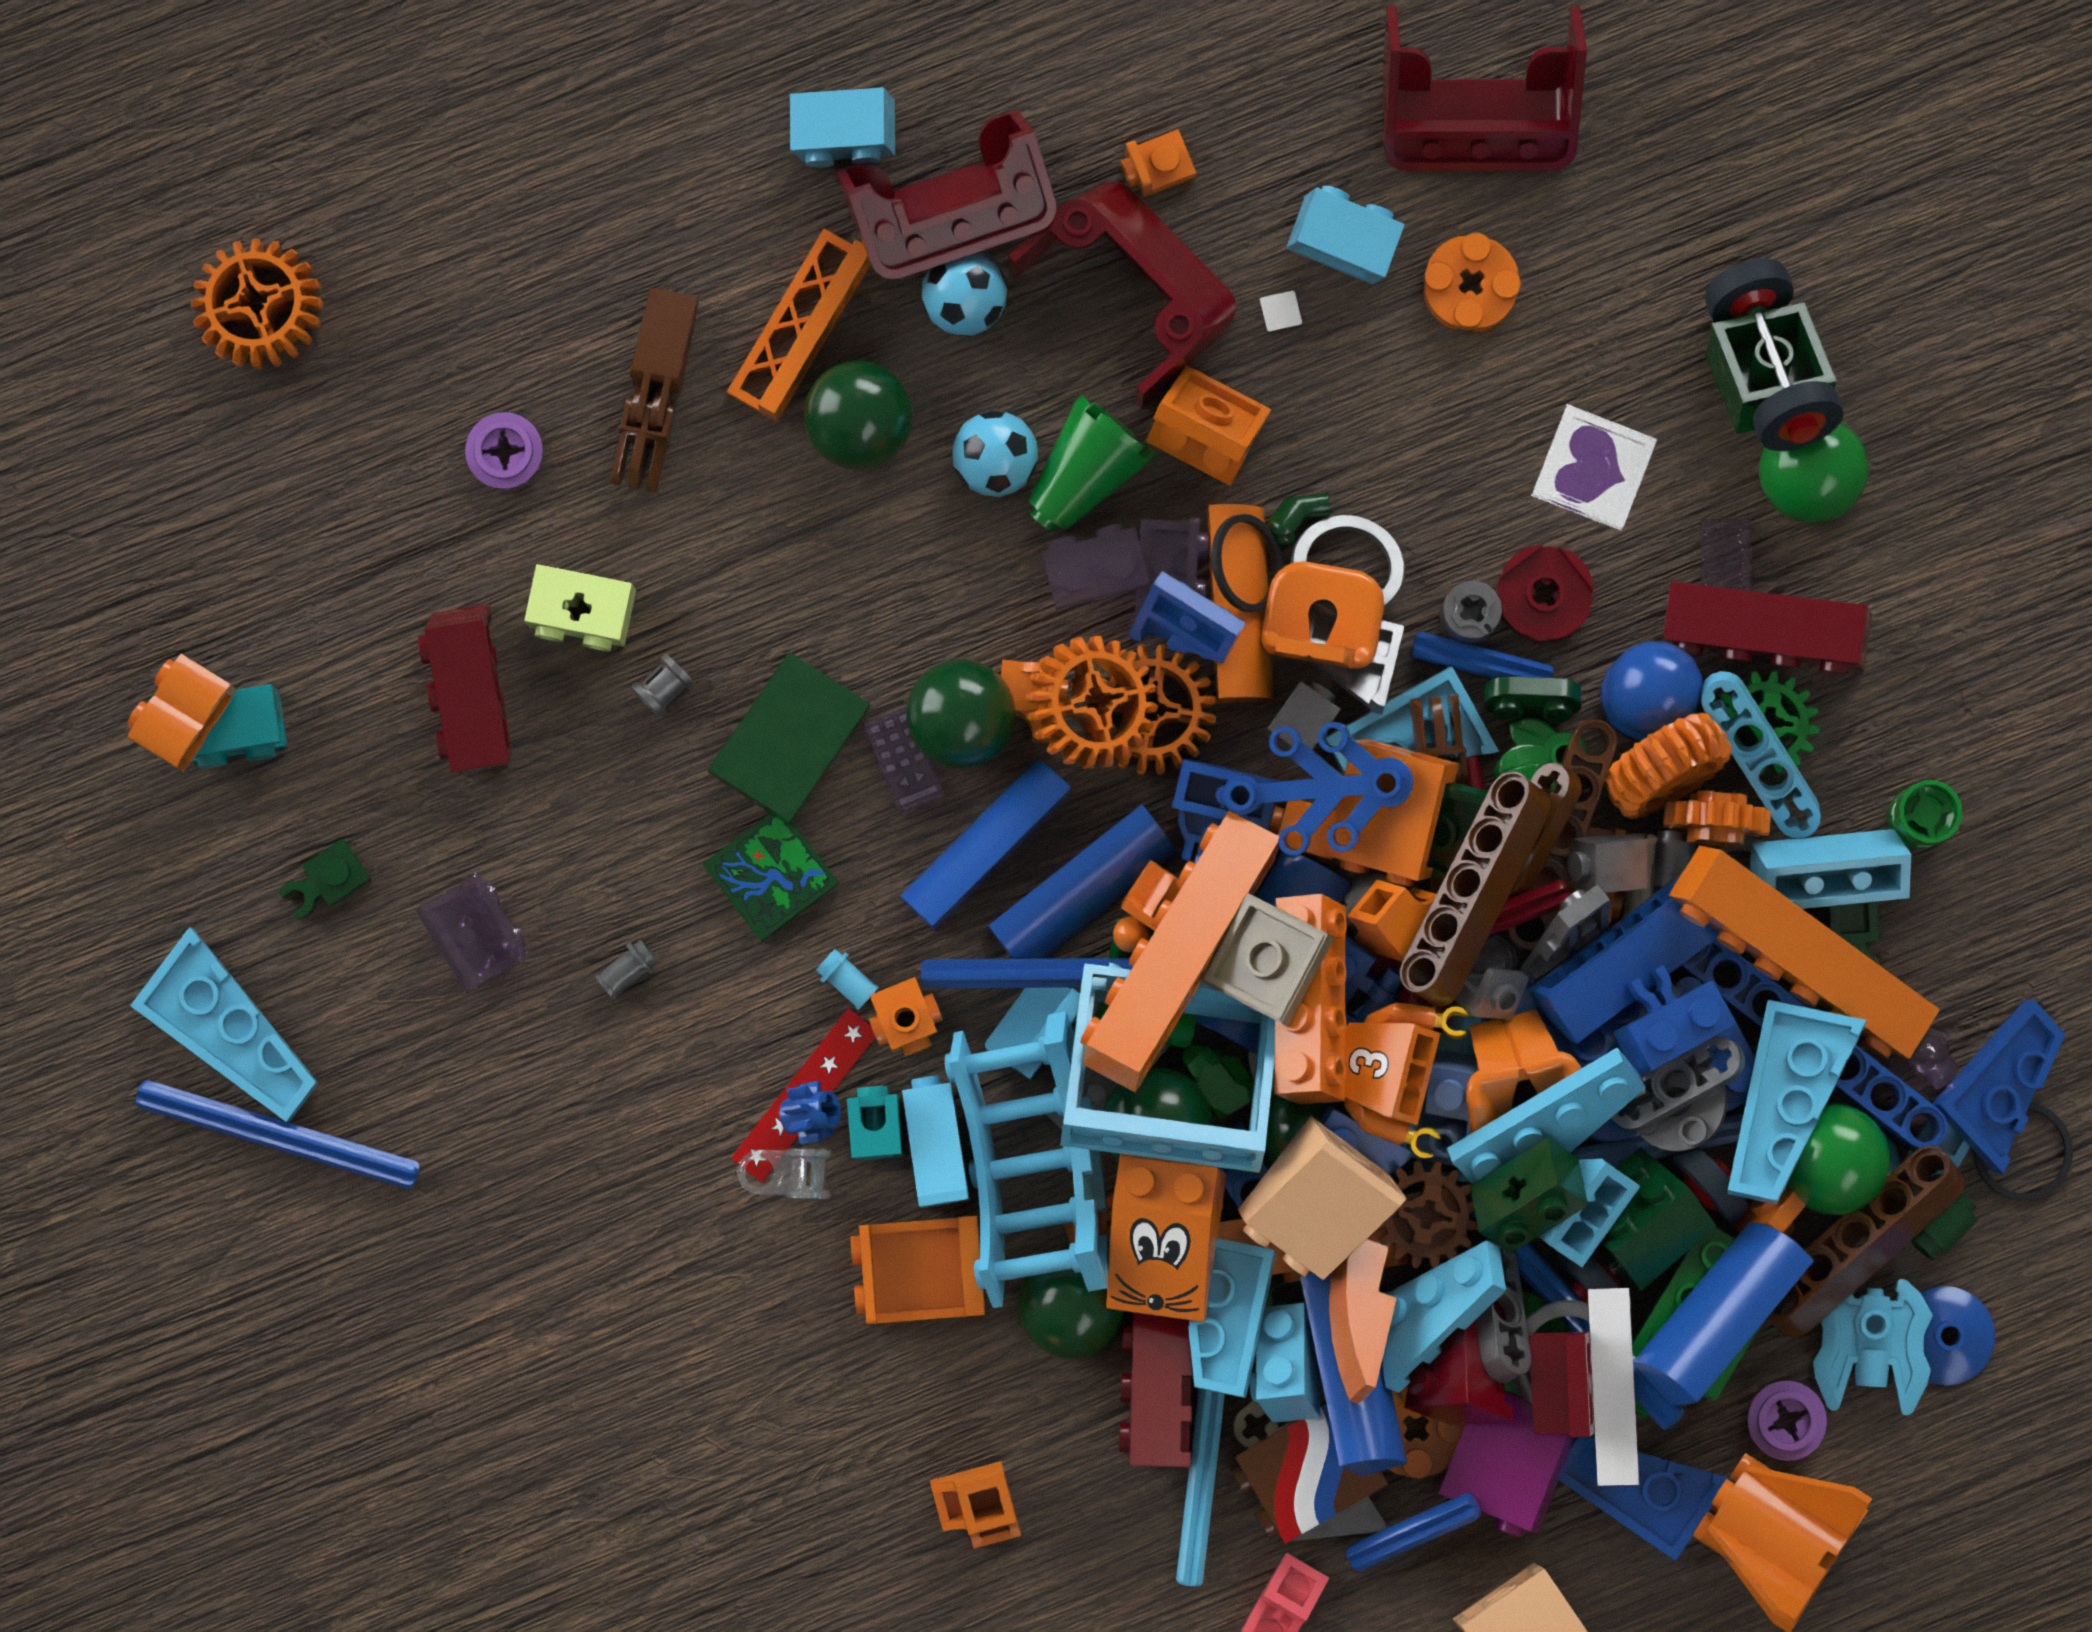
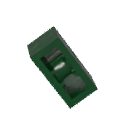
M1549 1138L1544 1139L1470 1186L1479 1233L1509 1253L1526 1245L1531 1240L1588 1206L1579 1159Z

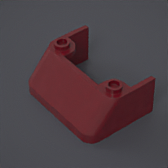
M1387 6L1383 58L1384 151L1388 163L1402 171H1555L1568 166L1577 154L1587 57L1580 6L1570 7L1567 47H1545L1536 51L1527 62L1525 79H1431V63L1427 54L1418 48L1400 47L1397 7Z
M1106 181L1061 205L1056 211L1054 220L1048 227L1029 235L1008 255L1009 274L1016 280L1057 240L1069 248L1084 249L1091 246L1104 234L1170 302L1160 311L1155 321L1156 338L1170 356L1137 386L1135 403L1142 409L1181 373L1186 365L1188 366L1231 325L1235 317L1236 301L1232 292L1127 185L1118 181Z

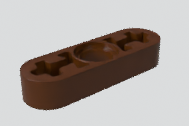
M1557 763L1543 765L1535 772L1531 779V782L1548 794L1551 800V811L1542 828L1541 835L1536 840L1508 899L1531 891L1580 797L1581 781L1578 775ZM1554 781L1562 785L1558 794L1550 790L1551 784ZM1502 840L1499 841V843H1498L1496 849H1497L1498 846L1501 844V841H1502Z

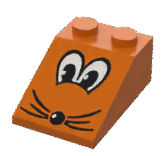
M1120 1154L1112 1204L1107 1309L1205 1323L1227 1177L1221 1169L1212 1166Z

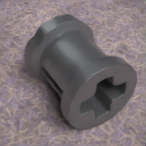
M666 653L660 658L661 664L641 684L635 682L630 687L660 718L666 714L665 707L684 688L691 689L695 685L691 677Z

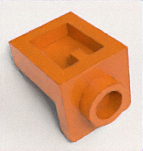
M1179 129L1139 145L1136 144L1135 140L1125 144L1126 158L1120 160V165L1129 187L1137 185L1142 198L1196 177V170Z

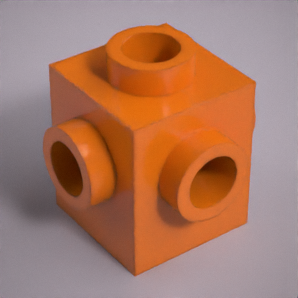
M915 977L869 995L877 1013V1016L869 1018L879 1046L889 1043L893 1053L902 1049L905 1057L932 1047L930 1038L938 1035L935 1023L943 1021L933 993L923 996ZM903 1012H911L915 1015V1020L909 1027H901L897 1024V1019Z

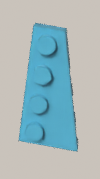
M191 927L188 928L130 1005L285 1122L289 1123L319 1084L202 938Z
M1772 1000L1767 1001L1727 1194L1777 1205L1866 1025V1020Z
M1615 1048L1449 1146L1447 1150L1452 1163L1471 1184H1474L1546 1138L1551 1139L1571 1153L1646 1087L1637 1070L1622 1052Z

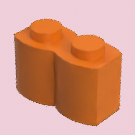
M180 654L175 662L168 660L159 670L154 684L158 686L154 696L148 703L141 701L131 713L127 722V726L131 727V730L127 737L184 772L201 749L211 729L223 715L237 690L230 683L183 654Z

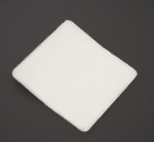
M1294 291L1260 298L1267 331L1302 324Z

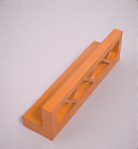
M826 229L822 230L728 388L727 395L778 423L871 266L863 243L855 239L854 243L851 244ZM827 245H830L846 254L834 275L822 278L818 260ZM815 269L817 279L806 282L812 270ZM819 287L822 297L811 315L798 318L794 301L799 292ZM790 309L793 320L782 323ZM795 328L797 339L785 357L773 359L769 343L774 334ZM766 349L768 361L758 363ZM771 369L773 379L760 400L742 390L752 373Z

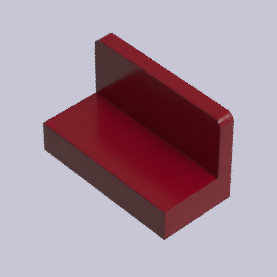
M1590 1331L1532 1333L1529 1336V1345L1531 1352L1530 1373L1534 1433L1590 1437L1595 1432Z

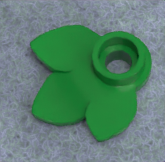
M1526 718L1511 723L1509 725V732L1516 746L1508 750L1500 758L1493 771V776L1497 779L1503 773L1513 771L1521 773L1531 781L1535 772L1543 765L1548 763L1561 764L1556 759V751L1559 748L1567 747L1572 733H1556L1549 724L1536 718ZM1580 739L1582 750L1588 754L1585 743Z

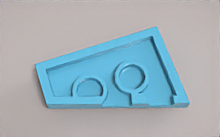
M1453 667L1440 671L1387 701L1382 715L1370 711L1345 725L1354 740L1369 739L1413 751L1412 748H1415L1410 699L1420 698L1426 743H1431L1428 698L1439 696L1443 709L1446 741H1451L1447 698L1450 694H1459L1463 744L1467 748L1466 757L1499 752ZM1336 730L1327 735V742L1337 747L1342 741L1341 732ZM1339 751L1331 752L1344 775L1348 760ZM1457 753L1446 754L1444 756H1450V758L1457 757Z
M1486 1240L1386 1293L1397 1299L1382 1359L1385 1388L1400 1393L1411 1382L1408 1375L1422 1361L1430 1364L1442 1352L1439 1345L1457 1328L1465 1330L1506 1291L1499 1246Z

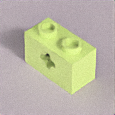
M536 564L524 621L529 628L536 629L534 636L538 638L563 642L564 635L583 638L582 646L610 652L612 645L625 646L636 589L629 582ZM580 600H584L591 612L590 614H581L579 621H575L571 612L568 611L569 607H578Z

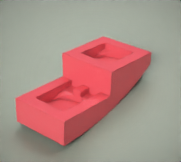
M1286 1553L1240 1632H1299L1302 1624L1307 1621L1329 1577Z

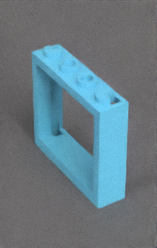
M1110 962L1109 967L1084 963L1060 1146L1260 1173L1266 1146L1274 1070L1275 1020L1203 982L1184 1011L1187 1014L1260 1023L1249 1131L1081 1108L1086 1066L1083 1065L1086 1046L1081 1044L1080 1041L1092 1019L1094 1001L1105 1002L1114 981L1118 977L1125 980L1131 971Z

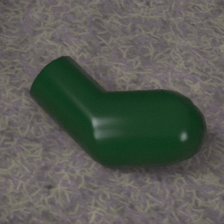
M1328 493L1294 496L1283 500L1269 518L1267 525L1279 547H1288L1296 541L1295 531L1303 520L1330 517Z

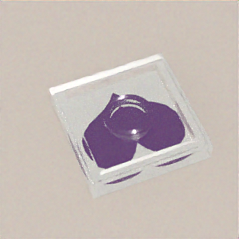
M1567 404L1531 496L1615 529L1622 530L1657 439Z

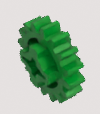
M1757 671L1752 672L1748 675V686L1746 688L1751 695L1759 693L1756 703L1763 715L1764 713L1768 714V722L1776 724L1777 728L1773 730L1777 737L1787 740L1789 738L1794 739L1786 751L1797 767L1801 764L1797 751L1808 755L1814 749L1806 741V737L1816 736L1820 732V728L1809 724V719L1819 713L1818 708H1806L1803 703L1811 693L1806 690L1796 694L1793 691L1796 679L1793 677L1783 685L1779 684L1777 671H1771L1765 682L1761 681ZM1724 693L1719 696L1718 700H1722L1730 711L1731 719L1737 714L1733 707L1732 696ZM1781 698L1789 704L1795 716H1789L1781 705ZM1744 725L1736 731L1742 732L1751 744L1750 746L1756 745L1763 736L1762 731L1754 725ZM1735 733V734H1734L1735 740H1736L1740 745H1743V744L1740 742V740L1738 739L1737 734ZM1736 762L1735 769L1740 771L1741 768ZM1778 764L1767 765L1770 767L1774 777L1783 773V766ZM1766 766L1761 770L1759 777L1763 775Z

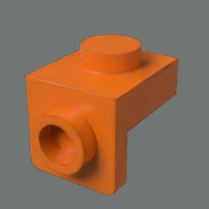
M1784 1189L1777 1205L1753 1200L1748 1211L1736 1221L1734 1227L1741 1233L1748 1223H1761L1789 1236L1795 1228L1793 1220L1806 1205L1798 1198L1794 1191Z

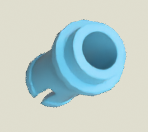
M834 949L816 969L822 976L820 981L824 983L827 980L859 1010L870 998L869 995L874 994L879 987L876 984L874 985L846 959L849 956L848 953L845 952L842 955Z

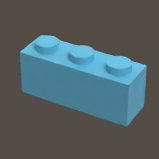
M1894 829L1751 843L1750 871L1802 909L1910 898L1911 853Z

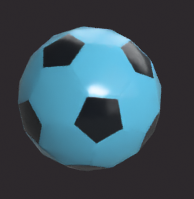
M980 252L930 268L922 281V301L925 312L935 325L950 334L972 336L986 331L1000 318L1006 306L1007 287L1005 276L994 261Z
M994 410L984 412L966 421L956 434L952 446L953 466L960 480L970 490L986 496L1002 497L1014 493L1025 486L1033 476L1038 462L1037 441L1031 429L1022 419L1007 412Z

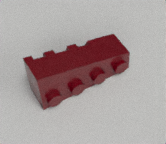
M1671 581L1663 640L1681 647L1691 656H1702L1703 649L1723 651L1722 659L1751 662L1752 656L1771 658V665L1800 668L1801 663L1820 665V671L1848 675L1850 670L1865 671L1872 613L1867 605Z

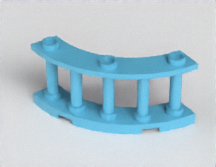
M1067 1011L1047 1015L1045 1035L1039 1037V1042L971 1054L964 1032L959 1031L954 1032L951 1052L945 1055L946 1074L951 1083L956 1082L974 1158L969 1161V1174L973 1187L978 1189L980 1208V1259L974 1262V1275L978 1288L980 1290L986 1289L993 1308L1003 1306L1005 1280L1073 1269L1075 1273L1081 1272L1088 1292L1108 1288L1109 1237L1107 1235L1099 1236L1098 1213L1108 1211L1101 1151L1063 1146L1060 1149L996 1160L990 1124L1053 1112H1057L1059 1116L1064 1117L1074 1042V1032ZM1043 1061L1044 1065L1051 1066L1056 1083L1053 1093L985 1105L977 1073ZM1091 1096L1082 1097L1081 1108L1093 1110ZM1066 1167L1069 1172H1073L1075 1196L1070 1197L1069 1203L1003 1214L1000 1179ZM1073 1222L1076 1226L1075 1243H1071L1069 1249L1005 1260L1004 1234Z

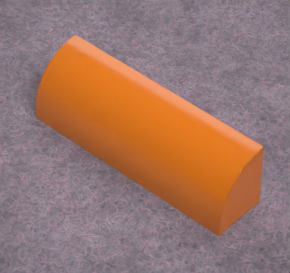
M1217 504L1209 505L1207 510L1211 602L1227 609L1232 615L1246 623L1224 662L1215 661L1217 704L1275 701L1272 654L1264 649L1261 642L1265 609L1256 612H1244L1232 606L1225 599L1216 583L1211 562L1214 536L1219 526L1226 519L1236 515L1248 514L1259 518L1265 523V509L1253 505ZM1238 522L1229 529L1223 541L1221 555L1223 572L1229 587L1238 598L1249 604H1257L1265 598L1269 591L1266 541L1253 526Z

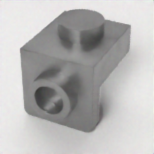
M1492 968L1487 969L1485 974L1470 973L1460 994L1455 999L1457 1001L1456 1006L1463 1008L1468 1015L1473 1017L1512 1020L1529 978L1521 971Z

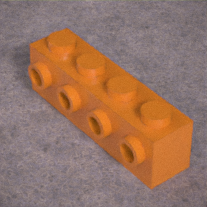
M1323 894L1276 898V908L1333 936L1334 940L1289 1026L1287 1027L1275 1020L1274 1094L1299 1105L1345 1101L1346 906Z

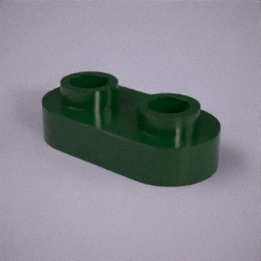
M1499 677L1488 681L1484 685V707L1488 712L1493 713L1496 718L1501 720H1515L1524 716L1543 717L1551 722H1562L1570 719L1573 714L1580 711L1582 707L1581 686L1575 681L1562 678Z

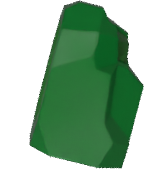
M1195 1044L1184 1052L1181 1060L1192 1080L1206 1095L1211 1111L1218 1121L1252 1102L1254 1082L1239 1058L1226 1057L1214 1045L1201 1047Z

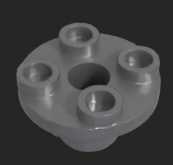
M1695 1059L1690 1061L1689 1065L1700 1076L1701 1085L1707 1083L1708 1080L1701 1073L1713 1067L1710 1064L1700 1067L1696 1065ZM1682 1070L1670 1072L1664 1080V1090L1671 1098L1682 1097L1690 1086L1689 1077ZM1652 1083L1646 1086V1089L1652 1095L1639 1101L1633 1099L1627 1104L1629 1116L1634 1117L1636 1120L1641 1117L1639 1108L1644 1104L1653 1101L1657 1103L1658 1109L1664 1106V1103L1654 1094ZM1725 1086L1654 1125L1637 1132L1651 1145L1666 1151L1685 1152L1699 1148L1716 1135L1724 1122L1727 1111Z

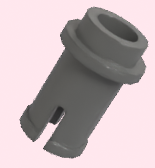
M639 940L634 945L629 942L626 945L629 950L601 973L595 975L599 984L614 1000L646 972L650 975L655 972L653 967L659 963V960L642 940Z

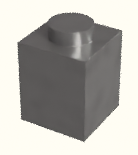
M1300 681L1267 728L1265 735L1270 738L1271 733L1275 729L1290 726L1295 728L1300 733L1302 741L1314 750L1318 744V733L1321 727L1333 722L1341 710L1333 704L1337 699L1336 696L1316 682H1312L1310 687ZM1282 732L1277 742L1289 751L1293 746V738L1289 733Z
M1625 834L1571 838L1570 855L1567 860L1571 888L1583 889L1588 892L1598 884L1604 893L1647 889V839Z

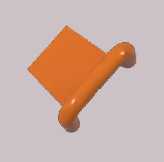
M1304 561L1288 564L1276 573L1269 587L1261 632L1262 646L1268 653L1275 656L1310 662L1315 661L1316 663L1351 669L1364 668L1372 662L1377 651L1384 611L1383 592L1379 584L1370 575L1359 570ZM1326 599L1331 601L1337 609V619L1326 644L1311 642L1310 607L1318 600Z
M1537 1010L1516 1014L1512 1020L1495 1019L1469 1025L1478 1071L1471 1075L1466 1088L1471 1133L1514 1109L1512 1108V1102L1517 1082L1530 1079L1537 1094L1581 1069L1579 1063L1572 1055L1563 1051H1557L1556 1045Z

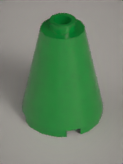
M1081 394L1074 402L1028 499V502L1034 507L1030 516L1051 532L1057 526L1066 531L1149 464L1156 455V452L1147 444L1143 446L1134 439L1136 435L1096 403L1093 402L1091 405L1087 397Z

